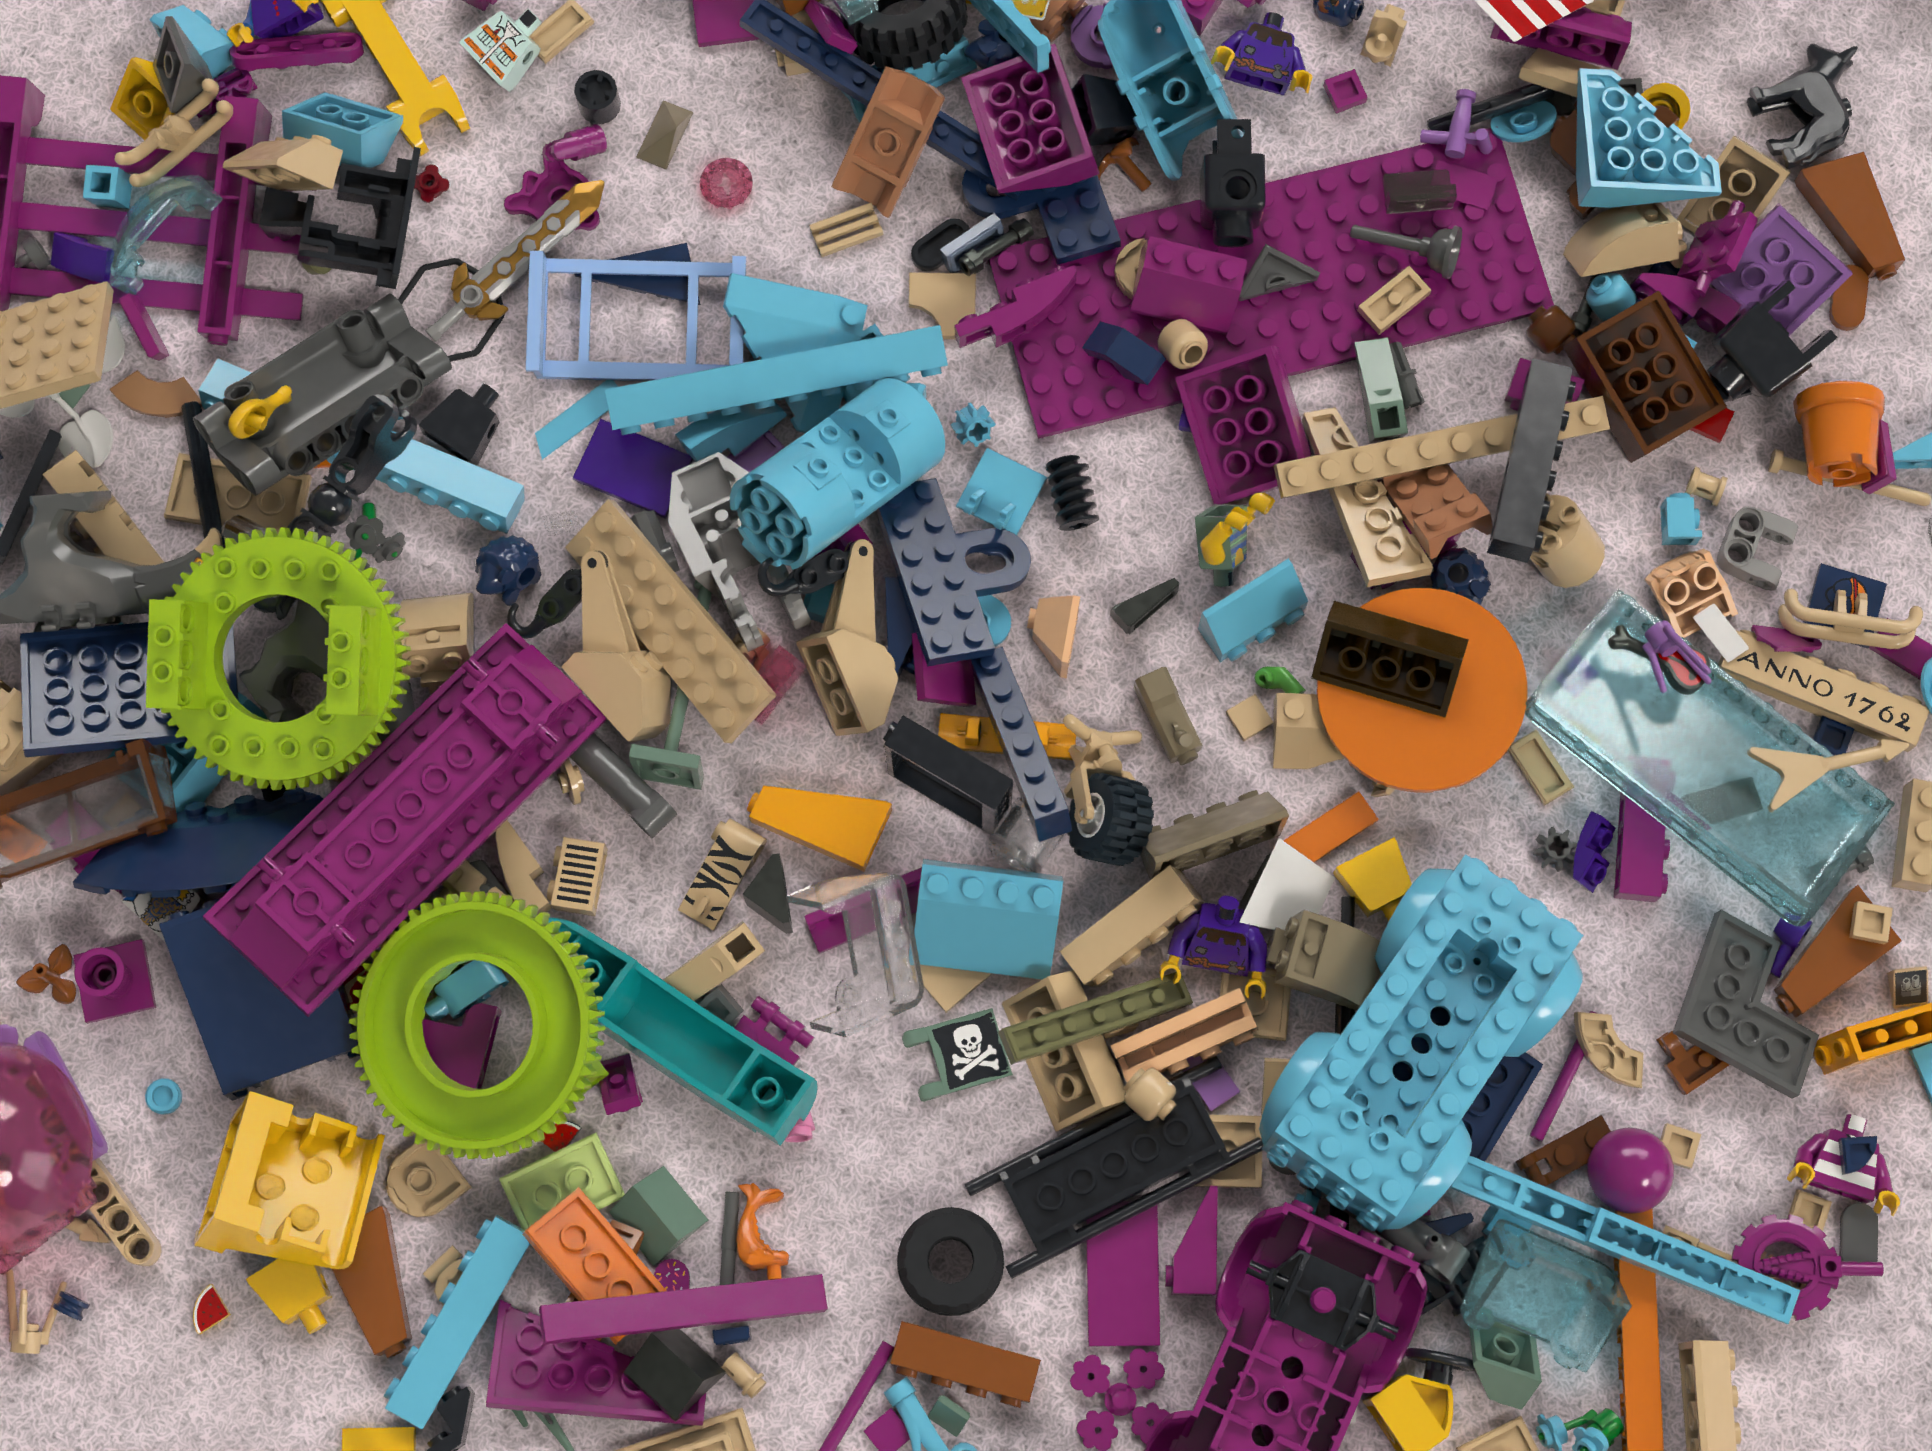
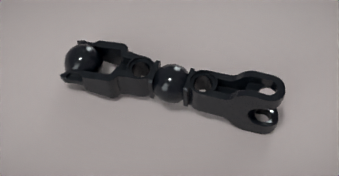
M379 394L370 396L352 419L348 439L332 462L328 477L326 475L323 477L327 483L318 485L310 493L307 501L308 510L302 508L300 510L302 514L295 517L287 528H290L291 535L294 529L297 528L303 529L306 536L307 531L314 527V532L318 533V540L322 535L331 537L332 533L335 534L337 530L333 527L341 525L350 516L353 508L352 499L358 502L360 498L357 496L364 493L370 487L383 467L388 462L397 458L406 449L417 430V421L414 416L404 409L397 408L395 403L387 396ZM383 405L385 406V414L376 422L374 420V411L377 407ZM404 419V429L401 432L392 433L397 420ZM354 469V477L346 483L347 473ZM287 595L274 596L256 602L253 606L264 613L276 612L277 619L282 620L288 615L295 600L299 599Z

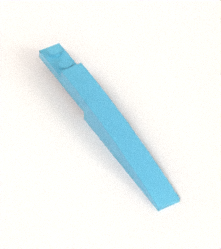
M1470 1155L1461 1172L1449 1187L1507 1211L1512 1216L1670 1280L1784 1324H1789L1800 1293L1799 1289L1601 1207L1596 1208Z

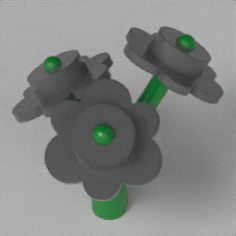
M373 503L363 504L362 515L357 518L356 522H351L346 527V535L351 538L350 546L356 549L354 560L361 557L363 552L365 554H372L377 563H381L384 560L392 561L401 554L402 547L406 544L404 540L405 535L399 532L392 537L385 538V535L381 533L384 527L380 519L376 518V507ZM366 563L364 570L370 568L368 563Z

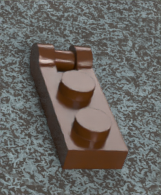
M1600 1115L1515 1162L1520 1171H1525L1530 1181L1547 1186L1586 1165L1595 1144L1604 1135L1611 1132L1603 1116ZM1545 1159L1551 1170L1544 1175L1536 1162Z

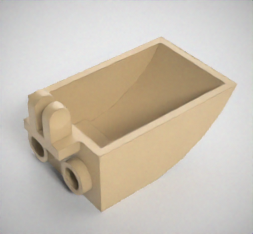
M1659 202L1614 207L1599 213L1585 223L1571 237L1563 255L1579 276L1585 277L1670 261L1675 268H1680L1683 264L1685 251H1687V244L1682 240L1683 230L1680 221L1676 220L1670 210Z
M473 593L403 599L400 603L401 608L399 609L398 617L405 618L406 622L398 628L399 631L409 632V636L401 640V643L411 647V651L402 654V658L411 661V665L403 667L402 671L409 675L410 678L421 677V687H429L431 695L439 688L438 686H441L474 654Z

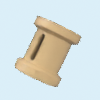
M1695 466L1685 493L1710 500L1712 505L1717 506L1728 478L1724 476L1717 478L1701 472L1700 468Z

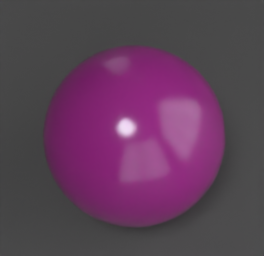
M1628 1127L1607 1133L1595 1144L1588 1158L1587 1174L1594 1194L1606 1206L1623 1213H1642L1656 1207L1668 1195L1674 1179V1164L1669 1150L1658 1137L1646 1130Z

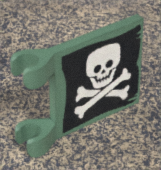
M993 1008L931 1026L909 1030L903 1034L902 1040L906 1048L926 1042L930 1043L941 1080L922 1085L919 1088L918 1094L921 1101L925 1102L1013 1075L1006 1051L998 1034L999 1028Z

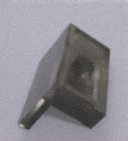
M1447 169L1384 174L1382 179L1386 214L1453 209L1457 198L1456 184L1450 183V174Z

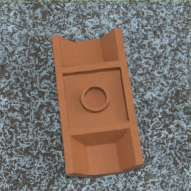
M885 67L831 187L854 194L868 203H872L883 216L890 218L903 188L906 187L931 134L935 119L945 100L941 92L936 87L908 72Z

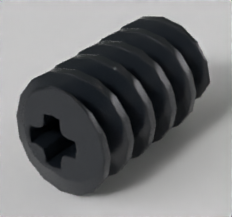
M1077 455L1055 458L1046 464V471L1050 473L1048 483L1053 486L1051 497L1056 499L1053 502V508L1058 512L1056 522L1061 525L1058 529L1062 531L1082 529L1099 521L1098 515L1088 514V511L1097 507L1096 503L1086 502V498L1094 495V490L1083 489L1084 485L1092 481L1089 476H1081L1082 472L1089 469V464L1078 463L1080 457Z

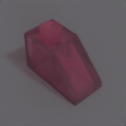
M780 645L758 671L777 694L754 719L760 725L765 723L801 678L807 667Z

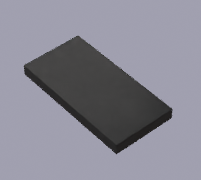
M51 429L0 536V565H3L31 505L30 496H35L44 477L43 473L47 471L62 438L60 433Z

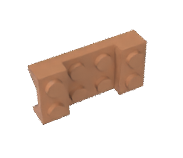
M1448 464L1376 479L1378 482H1382L1387 490L1386 496L1394 508H1398L1403 516V521L1430 559L1439 555L1449 537L1472 527L1486 535L1491 534L1493 526L1490 511L1476 493H1469Z

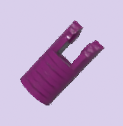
M593 124L589 127L586 126L566 132L563 138L545 144L541 155L546 158V161L550 160V162H555L556 160L563 161L564 159L578 161L606 152L607 141L602 128L598 124Z

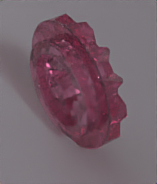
M733 158L717 159L708 164L701 174V192L705 200L709 201L717 209L723 207L731 210L734 206L744 204L749 194H752L753 179L751 172L739 160ZM724 172H726L730 182L736 181V184L731 185L730 194H726L723 187H717V184H721L723 181Z

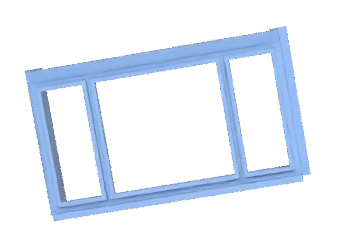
M530 251L526 372H534L537 379L651 381L743 363L744 341L741 336L744 335V329L735 315L730 319L729 365L696 364L699 277H729L731 273L746 276V256H732V263L556 259L546 258L544 251ZM549 273L581 274L578 361L546 360ZM592 274L688 276L686 364L589 361Z

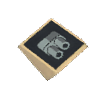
M1927 966L1896 969L1887 973L1893 1008L1928 1004Z

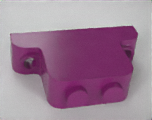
M484 1003L475 1004L465 1011L461 1026L423 1019L424 1041L437 1067L446 1076L461 1085L482 1089L502 1011L497 1006Z

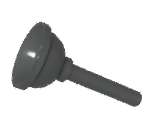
M1353 225L1350 230V236L1355 239L1419 252V256L1427 257V263L1431 269L1442 274V278L1450 279L1455 270L1460 252L1462 227L1454 226L1453 229H1441L1435 232L1432 238L1423 236L1422 239Z

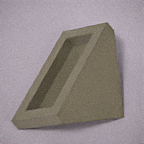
M663 100L636 158L667 170L693 112Z

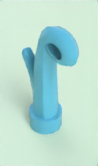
M905 1377L883 1393L891 1406L896 1407L902 1417L909 1434L912 1451H921V1443L927 1451H949L915 1395L916 1389L908 1377ZM965 1442L955 1445L951 1451H977V1449Z

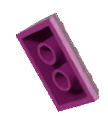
M1149 236L1141 249L1129 312L1171 322L1178 319H1186L1197 328L1227 335L1242 290L1247 260Z

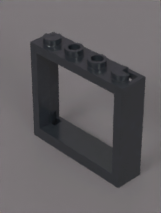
M904 715L898 724L893 721L883 738L885 740L883 747L885 748L884 755H886L885 762L887 763L888 774L994 837L1012 808L1013 779Z

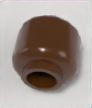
M1541 305L1527 318L1531 324L1526 330V335L1544 354L1554 352L1558 355L1563 350V346L1576 338L1573 334L1576 329L1575 323L1557 305L1550 306L1547 310Z

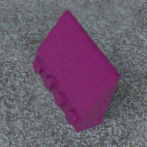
M1055 43L1050 45L1049 69L1039 73L1022 56L961 77L999 193L1067 186L1100 174Z
M1269 345L1175 377L1214 504H1227L1251 497L1256 493H1265L1278 489L1274 470L1275 464L1312 457L1279 347Z

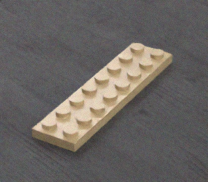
M607 499L565 546L566 550L580 567L581 559L586 552L604 551L609 556L633 631L648 650L656 655L666 672L725 743H733L777 694L615 500Z

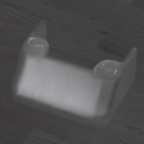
M882 872L829 878L786 895L787 902L821 909L823 912L830 914L842 911L853 975L840 981L836 987L835 1004L837 1010L811 1021V1029L848 1037L919 1004L923 997L924 985L906 883L900 875Z

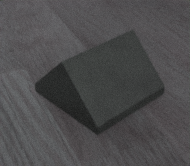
M779 853L772 854L744 891L743 897L748 907L784 933L790 934L793 933L783 863Z
M680 1329L652 1332L624 1371V1375L675 1422L726 1374V1371Z

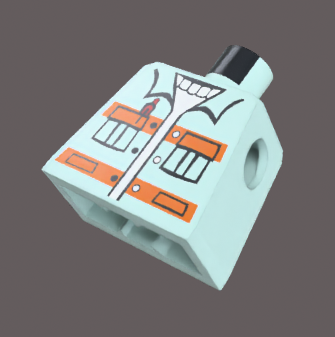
M529 9L516 21L503 11H500L465 36L459 43L501 87L510 92L519 83L540 53L541 48L529 36L542 22Z

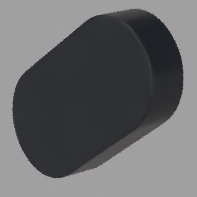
M949 219L923 236L912 247L911 257L913 264L922 271H934L941 267L944 261L940 249L970 229L968 224L960 219Z

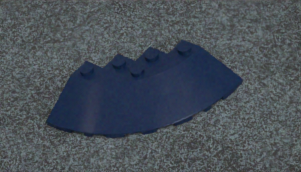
M295 788L285 791L282 797L271 802L255 798L254 795H243L237 797L234 803L224 808L206 805L205 802L190 803L185 806V810L176 814L177 822L167 825V831L153 836H147L144 833L101 848L73 881L74 888L104 895L109 893L110 889L122 890L123 897H135L137 894L151 892L152 898L179 897L181 894L180 890L203 888L206 894L225 892L231 888L233 883L241 880L323 798L320 795L304 791L302 788ZM152 808L138 811L135 814L136 817L123 822L118 829L158 815L157 811Z

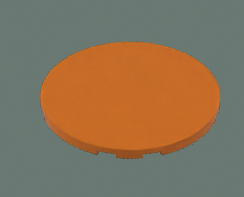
M1409 588L1389 592L1359 607L1469 639L1446 718L1317 680V700L1323 726L1334 747L1338 749L1349 764L1362 775L1386 787L1414 793H1432L1467 784L1480 777L1501 760L1511 747L1521 727L1528 696L1526 670L1522 656L1515 641L1503 624L1492 613L1469 598L1433 588Z

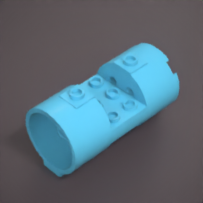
M892 378L879 380L804 435L739 479L731 489L730 508L731 510H737L742 523L738 528L744 538L742 545L761 564L771 557L774 560L771 565L775 567L784 564L791 566L793 570L802 566L940 463L945 453V435L933 407L921 393L909 384Z

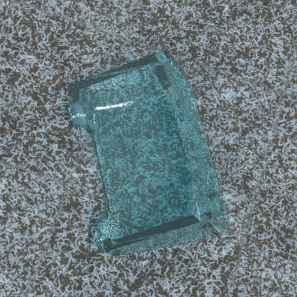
M1499 1219L1488 1235L1460 1309L1464 1322L1471 1328L1481 1330L1482 1328L1490 1329L1495 1321L1548 1343L1554 1353L1555 1361L1564 1368L1571 1369L1573 1367L1586 1373L1632 1305L1617 1274L1603 1262L1515 1223Z

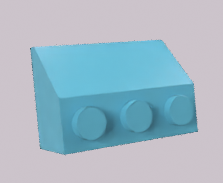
M326 92L282 110L283 138L293 140L294 136L311 139L312 135L326 137L332 141V146L343 150L339 166H341V163L373 168L383 163L403 123V115Z
M1289 558L1202 612L1198 630L1220 662L1226 658H1229L1231 662L1240 658L1248 651L1246 646L1257 640L1261 644L1276 634L1274 628L1286 622L1290 626L1305 615L1303 610L1307 606L1308 599Z

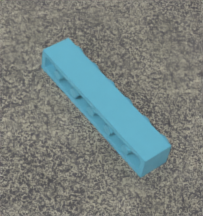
M499 1215L494 1218L493 1222L488 1219L485 1220L476 1235V1238L481 1240L475 1253L468 1250L457 1268L463 1272L456 1285L449 1282L439 1299L445 1305L438 1317L433 1314L430 1315L420 1333L426 1335L420 1348L413 1345L402 1365L407 1367L405 1374L401 1380L394 1377L383 1397L389 1399L385 1409L423 1430L529 1247L530 1243L522 1235L525 1230Z

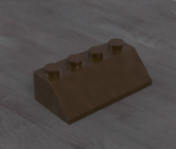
M1334 601L1325 623L1311 678L1446 718L1469 639Z

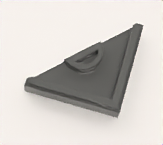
M1265 244L1243 282L1238 301L1317 281L1320 272Z

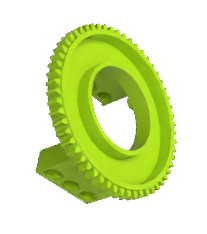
M268 527L266 528L265 535H263L261 530H252L251 538L246 533H239L238 543L233 538H226V548L217 544L213 545V556L210 553L203 552L200 554L203 561L202 564L191 562L190 566L193 572L191 574L185 572L180 574L184 583L182 585H172L173 590L176 592L174 597L166 596L164 600L149 599L146 708H160L162 713H170L172 718L167 722L168 726H178L179 730L175 734L176 738H187L184 745L185 749H197L194 755L196 760L207 757L205 767L214 768L218 765V775L224 776L230 772V780L233 782L240 781L243 777V784L245 786H253L256 781L257 788L266 789L269 783L272 790H281L283 783L286 790L295 789L297 783L300 788H307L310 785V779L314 785L323 783V775L328 780L335 779L336 769L340 773L349 772L347 761L352 765H359L361 761L358 753L363 756H370L372 753L368 744L376 746L382 743L377 733L388 734L390 732L385 722L396 721L397 717L391 710L392 708H402L403 706L396 697L400 694H407V690L400 686V681L410 680V676L403 673L402 668L410 666L411 661L402 658V654L411 651V647L401 643V640L409 636V632L399 631L398 627L406 622V620L394 615L401 608L400 604L389 603V600L395 595L394 592L382 591L387 581L381 578L374 580L378 571L376 568L370 567L364 570L368 561L366 558L359 557L354 560L356 555L354 549L348 548L343 552L344 543L335 541L331 545V537L322 535L318 540L317 532L309 531L305 536L303 529L295 528L291 535L290 528L280 527L277 534L275 528ZM287 595L310 604L329 624L328 638H325V645H328L327 674L323 676V681L327 682V693L324 700L308 714L291 721L274 722L251 713L233 695L224 674L223 650L228 632L242 612L263 599Z
M474 891L473 896L471 892H460L459 897L457 894H447L446 900L444 897L434 898L433 905L431 903L420 904L421 911L418 909L408 911L410 920L408 918L403 920L398 925L399 928L389 935L390 939L387 938L380 945L381 950L376 949L371 954L374 961L363 963L362 966L368 972L367 976L357 977V980L363 987L362 990H353V994L359 998V1003L350 1005V1009L358 1013L357 1017L349 1019V1023L357 1026V1031L349 1034L351 1039L358 1040V1045L351 1049L352 1053L360 1054L361 1057L355 1063V1067H364L365 1070L359 1079L360 1081H370L371 1085L367 1088L366 1093L377 1094L373 1105L375 1107L385 1106L382 1116L384 1118L395 1117L392 1127L405 1126L403 1131L404 1137L413 1136L416 1133L414 1143L419 1145L427 1141V1150H437L440 1147L441 1155H448L453 1151L454 1158H461L467 1154L468 1159H476L480 1154L482 1159L492 1158L493 1153L495 1157L505 1156L507 1151L509 1154L520 1152V1146L522 1149L530 1148L533 1146L532 1140L539 1142L545 1139L544 1132L551 1134L557 1131L554 1122L558 1125L566 1123L567 1119L564 1112L567 1114L575 1113L577 1109L573 1103L583 1101L585 1099L584 1094L609 1075L599 1061L602 1056L595 1052L597 1046L604 1045V1041L598 1038V1032L604 1031L605 1026L598 1024V1018L604 1016L605 1011L597 1010V1004L603 1000V997L595 996L594 990L600 985L599 982H591L589 977L595 972L594 968L585 969L584 963L588 956L576 953L581 946L579 942H568L571 936L570 931L559 933L561 922L552 921L548 923L550 914L548 912H541L537 915L538 906L528 905L525 908L526 900L515 899L513 902L511 895H502L499 898V893L488 892L486 896L485 891ZM472 960L491 963L510 974L524 991L532 1014V1037L524 1060L510 1077L487 1089L467 1087L446 1076L432 1060L423 1036L424 1007L427 998L432 995L430 992L441 981Z

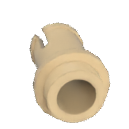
M737 1352L732 1354L721 1366L726 1371V1374L743 1390L741 1392L743 1396L748 1395L750 1398H753L766 1385V1382L762 1379L764 1374L762 1372L757 1374Z

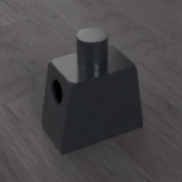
M1083 74L1071 90L1090 146L1119 143L1131 137L1137 130L1133 118L1137 115L1127 95L1120 94L1115 84L1116 80Z
M484 383L473 397L458 388L424 418L419 427L423 435L454 456L477 466L500 423L496 413L490 409L499 397V394Z

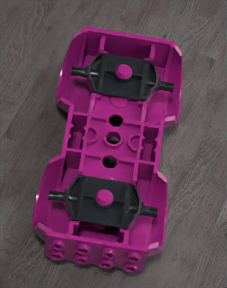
M1296 1199L1292 1200L1291 1204L1285 1202L1282 1206L1259 1212L1243 1230L1222 1273L1215 1300V1310L1227 1331L1192 1410L1173 1412L1165 1417L1154 1431L1144 1451H1338L1362 1394L1380 1392L1386 1388L1399 1368L1417 1328L1426 1300L1427 1283L1418 1268L1420 1263L1412 1260L1415 1254L1397 1245L1391 1246L1389 1250L1379 1245L1381 1238L1364 1230L1358 1231L1356 1235L1345 1229L1348 1223L1329 1214L1325 1215L1324 1219L1312 1214L1314 1210L1312 1206ZM1292 1356L1297 1357L1303 1364L1302 1374L1294 1379L1287 1378L1281 1369L1282 1362ZM1273 1391H1282L1288 1397V1406L1282 1412H1273L1267 1405V1398ZM1265 1424L1272 1429L1274 1436L1269 1445L1258 1446L1254 1443L1252 1431L1257 1425Z

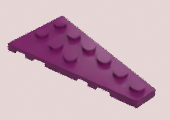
M499 1299L486 1398L487 1408L703 1426L706 1393L675 1422L624 1375L625 1369L635 1356L630 1357L615 1351L614 1347L595 1339L543 1344L540 1316L531 1312L527 1314Z

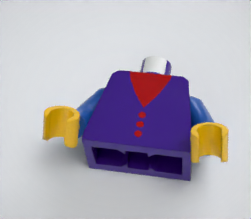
M250 0L246 19L243 23L233 25L227 31V36L236 47H239L243 41L245 43L252 42L254 35L262 39L289 37L322 20L324 16L318 5L319 0Z

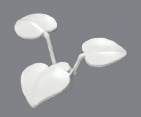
M113 314L110 315L102 373H107L117 367L125 351V343L119 321ZM59 393L45 396L55 400L74 419V421L66 423L59 432L62 438L58 447L63 456L67 457L77 450L92 468L99 467L108 457L113 442V431L108 419L96 410H89L79 417L78 413L60 397ZM35 400L0 409V414L10 418L23 417L33 410Z

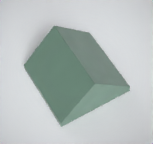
M664 1166L633 1185L609 1211L616 1221L644 1232L640 1250L653 1266L657 1265L709 1221Z

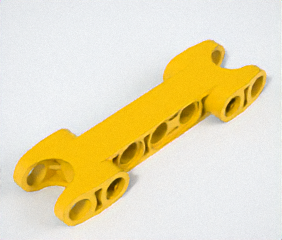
M321 0L336 28L352 21L358 33L360 32L363 36L366 46L373 57L377 59L382 72L388 82L393 85L399 98L386 105L387 111L403 115V123L399 131L413 149L414 147L421 148L420 157L429 152L419 125L447 111L461 133L470 129L457 94L445 75L442 74L430 82L382 6V3L387 0Z

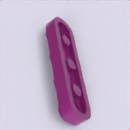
M354 32L253 39L250 43L243 41L239 47L234 45L230 48L232 65L240 70H248V72L256 69H285L291 66H319L327 63L342 62L349 64L355 62L364 54L362 37Z

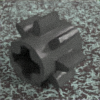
M1553 826L1548 830V838L1539 834L1535 839L1542 846L1536 849L1533 855H1541L1544 860L1541 866L1543 869L1548 864H1555V869L1559 872L1563 868V860L1570 864L1574 862V856L1570 854V851L1577 847V843L1571 842L1568 838L1569 830H1566L1563 834L1556 833V829ZM1553 842H1555L1556 847L1563 848V851L1558 856L1556 851H1549V847Z

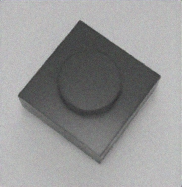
M722 984L698 1004L727 1024H730L744 1011Z

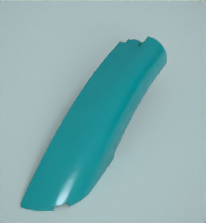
M549 918L548 923L552 921L561 922L559 933L570 931L569 943L579 942L581 946L576 953L588 956L584 963L585 969L594 968L595 972L589 977L591 982H599L600 985L594 990L595 996L603 997V1000L597 1004V1010L605 1011V1015L598 1018V1024L605 1026V1030L602 1031L604 1034L753 1132L756 1133L757 1131L779 1146L784 1142L798 1120L804 1121L818 1091V1084L815 1078L739 1032L638 963L637 960L584 927L568 920Z

